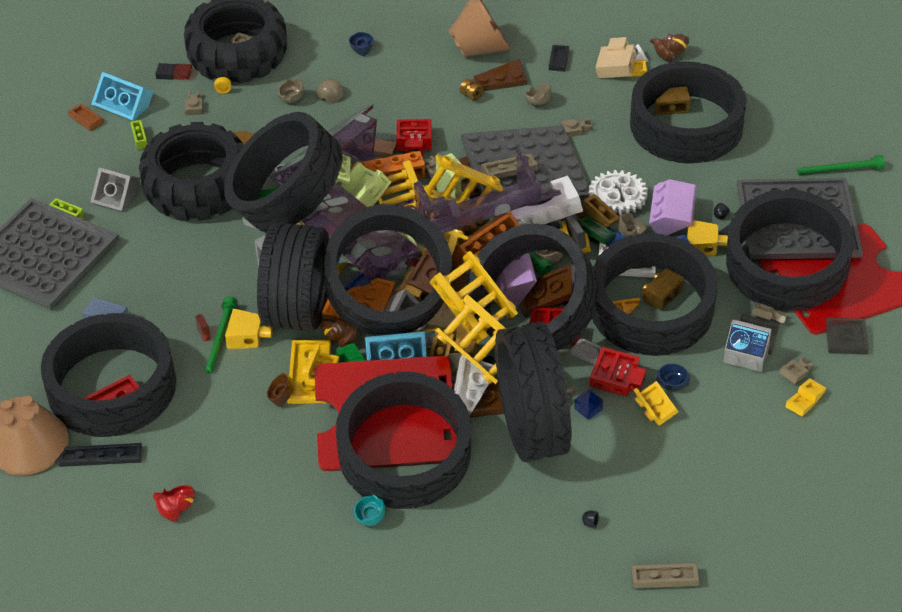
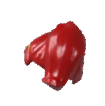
M181 485L170 491L163 489L162 493L155 492L153 499L155 500L158 512L162 517L170 521H177L180 513L193 503L195 490L191 486Z

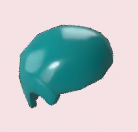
M374 494L361 498L354 506V516L364 526H375L385 516V504L382 499Z

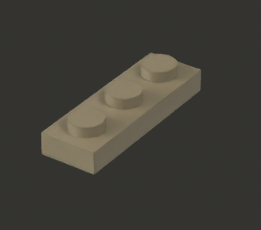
M530 153L481 164L482 173L489 176L494 175L497 178L535 171L538 168L537 162Z
M696 563L631 565L633 588L699 585Z

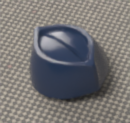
M357 32L349 38L351 48L363 57L369 53L374 41L372 35L365 32Z
M666 364L657 372L656 381L666 390L677 391L689 385L690 375L684 367L678 364Z

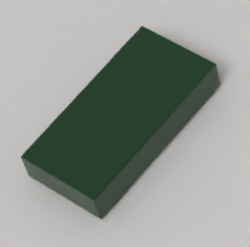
M589 216L577 221L585 233L605 245L615 240L616 233Z

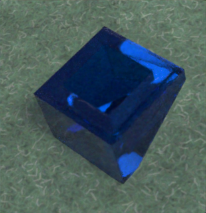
M589 389L575 399L574 408L589 420L603 410V400Z

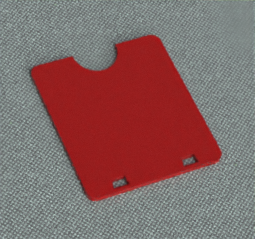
M868 224L857 225L863 254L861 258H851L847 280L843 283L844 286L838 294L828 301H823V304L803 310L794 309L795 314L811 334H822L902 307V271H890L878 264L876 256L879 252L886 249V245ZM835 258L759 259V266L767 272H777L780 276L798 277L817 273L831 264ZM806 311L809 316L805 318L802 312Z
M445 356L319 364L314 370L316 401L327 402L334 406L339 415L346 399L360 385L379 375L393 372L394 374L397 372H417L428 375L427 377L432 376L438 380L439 378L446 377L447 385L452 388L450 361ZM397 405L382 409L367 418L355 432L351 445L357 456L371 468L441 463L451 453L457 439L452 427L437 413L420 406ZM335 424L328 431L317 433L318 465L323 471L341 470L337 452ZM451 431V440H444V432Z

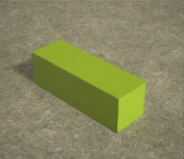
M141 120L130 122L137 151L145 149L147 140Z
M55 198L49 204L81 219L85 218L82 208Z

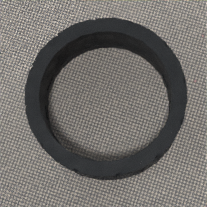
M690 61L659 65L643 74L634 85L630 113L631 133L634 134L633 137L643 149L664 160L686 164L716 160L732 151L742 138L747 101L745 91L742 90L743 87L732 75L712 65ZM687 87L689 96L703 98L715 103L728 114V117L708 127L681 128L658 120L647 109L669 88Z
M292 112L288 115L285 114L277 117L258 130L244 144V147L241 148L234 158L224 184L226 201L256 229L259 228V231L267 233L269 227L274 223L295 225L311 214L334 186L343 161L342 148L339 142L307 113ZM308 145L306 154L293 175L276 191L259 199L262 187L272 171L291 153Z
M776 190L758 195L755 199H750L734 214L735 217L732 218L728 228L726 267L732 282L749 299L777 310H803L823 304V301L830 300L844 286L843 283L847 280L854 246L853 231L849 220L829 200L800 190ZM783 223L798 224L811 228L825 237L835 249L837 257L831 264L817 273L788 277L767 272L755 265L744 253L741 245L748 236L763 227Z
M395 204L369 206L367 209L363 208L349 215L340 223L341 226L335 229L329 239L325 253L324 286L327 297L336 313L354 328L375 336L413 332L426 325L435 316L434 314L438 313L444 303L434 288L424 300L413 307L401 311H378L362 305L345 290L339 279L337 264L343 251L357 238L374 231L389 230L409 235L420 242L434 260L437 274L441 273L443 276H447L452 272V256L447 240L439 227L420 212Z
M523 224L510 228V230H505L495 236L483 247L484 249L480 250L477 255L480 264L495 283L502 271L511 262L524 254L539 250H551L569 256L575 267L574 290L562 312L546 325L553 336L558 351L571 344L586 329L597 307L596 303L598 302L599 295L597 274L595 275V269L585 253L565 232L553 226L543 224ZM471 269L468 273L469 277L467 278L466 286L477 278ZM480 285L468 295L478 302L489 293L483 285ZM489 303L483 309L492 316L491 303ZM476 313L475 318L479 322L480 316ZM493 327L487 329V334L490 338L494 335L495 329Z
M644 233L620 239L608 246L609 248L599 255L593 267L595 268V275L597 274L599 295L592 319L599 332L609 341L611 340L613 344L626 351L637 354L641 353L642 355H669L672 352L677 353L688 349L697 343V340L701 339L709 330L712 322L711 318L714 315L718 279L713 265L698 248L670 235ZM668 268L681 277L683 276L695 288L701 302L695 309L679 318L667 321H648L638 319L619 309L609 299L605 288L614 278L629 269Z
M124 313L90 316L75 322L74 325L71 324L59 332L47 346L41 361L42 381L49 407L53 414L64 422L66 428L93 437H111L113 435L128 434L143 428L157 419L170 404L176 388V376L170 345L164 333L160 332V329L152 322ZM115 349L132 350L145 354L157 363V368L153 375L144 385L119 398L110 400L82 399L71 395L61 387L62 381L69 370L81 360L98 352Z
M544 322L522 325L521 328L515 326L499 329L495 338L498 385L507 427L518 457L523 462L543 459L545 456L550 458L568 454L572 439L569 398L561 360L549 328Z
M393 372L379 375L360 385L342 405L336 421V443L342 474L349 485H353L354 487L352 488L362 497L374 494L383 500L385 507L393 509L418 508L430 505L444 498L445 495H448L459 485L465 476L471 459L470 416L463 400L458 394H455L456 391L445 382L432 376L427 377L428 375L417 372H397L395 374ZM397 405L420 406L437 413L447 421L457 437L453 450L438 466L427 472L409 476L389 475L374 470L357 456L351 443L355 432L367 418L382 409Z

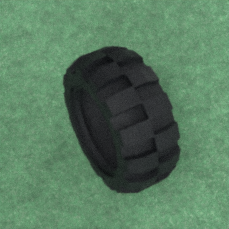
M211 0L207 4L203 2L196 7L194 13L190 14L184 27L183 35L187 58L202 76L210 80L212 78L226 77L230 81L245 83L251 82V79L255 77L260 79L268 75L271 68H277L287 50V33L284 18L269 1ZM238 32L255 36L252 39L239 43L216 41L221 37L237 34Z
M191 122V125L186 126L178 124L169 127V131L166 133H158L152 138L150 145H146L138 167L142 190L146 199L160 213L167 217L172 214L176 220L189 221V218H198V221L211 219V215L218 213L221 216L230 211L232 207L226 201L224 184L234 158L241 148L244 147L243 142L231 130L227 132L223 126L214 123L204 125L203 122ZM206 163L220 167L212 174L196 179H182L171 175L177 169L190 164Z

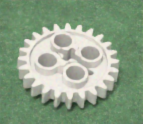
M614 170L612 174L607 171V175L600 173V177L596 176L595 181H591L589 197L596 194L609 208L621 216L624 212L626 214L630 213V211L636 213V208L641 210L642 205H645V200H647L648 188H646V183H642V178L637 179L636 174L630 176L631 172L624 174L623 170L620 173Z

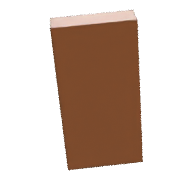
M79 104L68 111L69 117L89 131L104 123L102 117L83 104Z

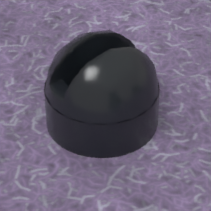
M718 203L714 208V216L718 219L725 218L730 212L729 208L723 203Z
M586 511L582 515L583 524L590 528H596L599 521L598 511Z

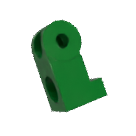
M354 343L336 350V356H339V363L366 361Z

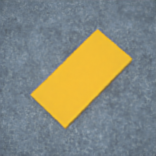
M292 340L289 377L293 379L294 390L287 400V404L327 403L316 401L315 386L305 384V376L302 375L304 365L308 364L309 353L311 350H314L316 344L320 345V352L331 354V340Z

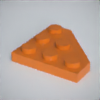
M376 278L371 280L370 284L362 287L359 285L347 290V292L362 305L374 310L384 311L390 297L393 295L396 283ZM328 299L322 311V317L334 321L339 318L341 321H344L336 313Z

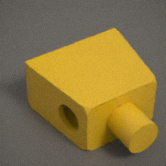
M693 220V225L688 226L687 229L689 243L698 248L707 257L717 255V246H727L728 235H718L717 224Z
M233 309L225 334L227 349L257 348L260 345L261 337L272 338L273 327L264 326L258 314Z

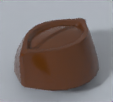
M285 373L278 375L268 387L267 398L278 407H281L293 393V379Z

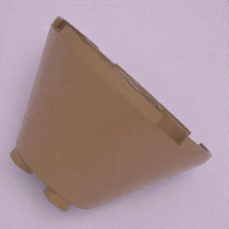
M468 0L451 28L448 29L450 35L455 40V44L465 58L511 50L507 40L490 16V12L482 0Z
M29 395L3 400L0 403V469L6 471V474L25 476L39 473L54 465V461L60 456L64 448L68 446L69 434L64 422L34 401Z

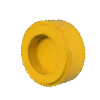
M226 77L217 78L214 82L215 91L220 94L230 92L231 81Z

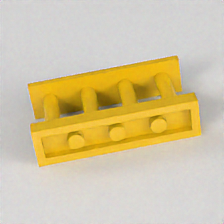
M437 154L435 158L439 168L428 185L418 184L415 189L418 199L467 219L475 218L476 222L481 224L485 219L481 207L493 189L500 192L503 191L500 179L494 175L489 176L455 162L446 155L441 156ZM446 169L454 172L455 174L444 192L434 190ZM462 176L471 179L460 198L455 199L450 196ZM477 183L485 185L484 191L475 204L470 205L466 203Z
M410 160L403 162L404 169L402 172L387 176V178L391 182L402 179L406 180V182L388 187L381 197L406 189L410 190V192L384 201L380 197L378 203L399 204L412 199L414 203L408 205L415 206L423 215H430L427 202L418 199L415 189L419 182Z
M471 251L467 252L462 258L465 261L464 264L447 276L438 273L430 281V284L455 316L464 308L462 298L480 285H483L489 294L477 303L484 308L494 300L501 308L500 311L492 316L497 321L505 316L511 320L518 314L515 305L508 301L482 267L479 258L472 254ZM471 269L477 278L459 292L454 291L450 283ZM475 311L472 314L470 313L461 323L468 333L478 323L475 318ZM490 325L484 327L473 339L477 345L489 336L487 329L491 327Z
M467 294L462 300L465 303L463 310L444 331L437 328L435 331L439 334L436 337L444 344L449 342L484 373L481 377L489 384L492 382L496 384L498 382L494 377L497 374L496 363L489 371L479 363L495 346L497 331L505 327ZM475 311L480 316L479 322L459 344H456L449 336L470 313L472 314ZM490 325L495 329L494 335L472 358L464 351L465 348L484 327Z

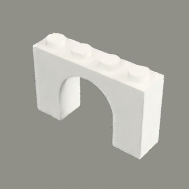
M568 176L550 181L554 197L541 205L526 206L522 203H514L511 195L499 198L500 205L509 204L510 208L522 206L521 208L511 210L519 226L523 224L544 225L583 212L579 195Z

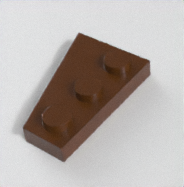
M520 59L473 76V81L475 84L481 85L483 91L527 85V79Z

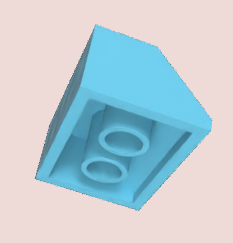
M102 72L91 104L134 121L149 107L154 90Z
M425 332L365 337L367 361L427 357Z

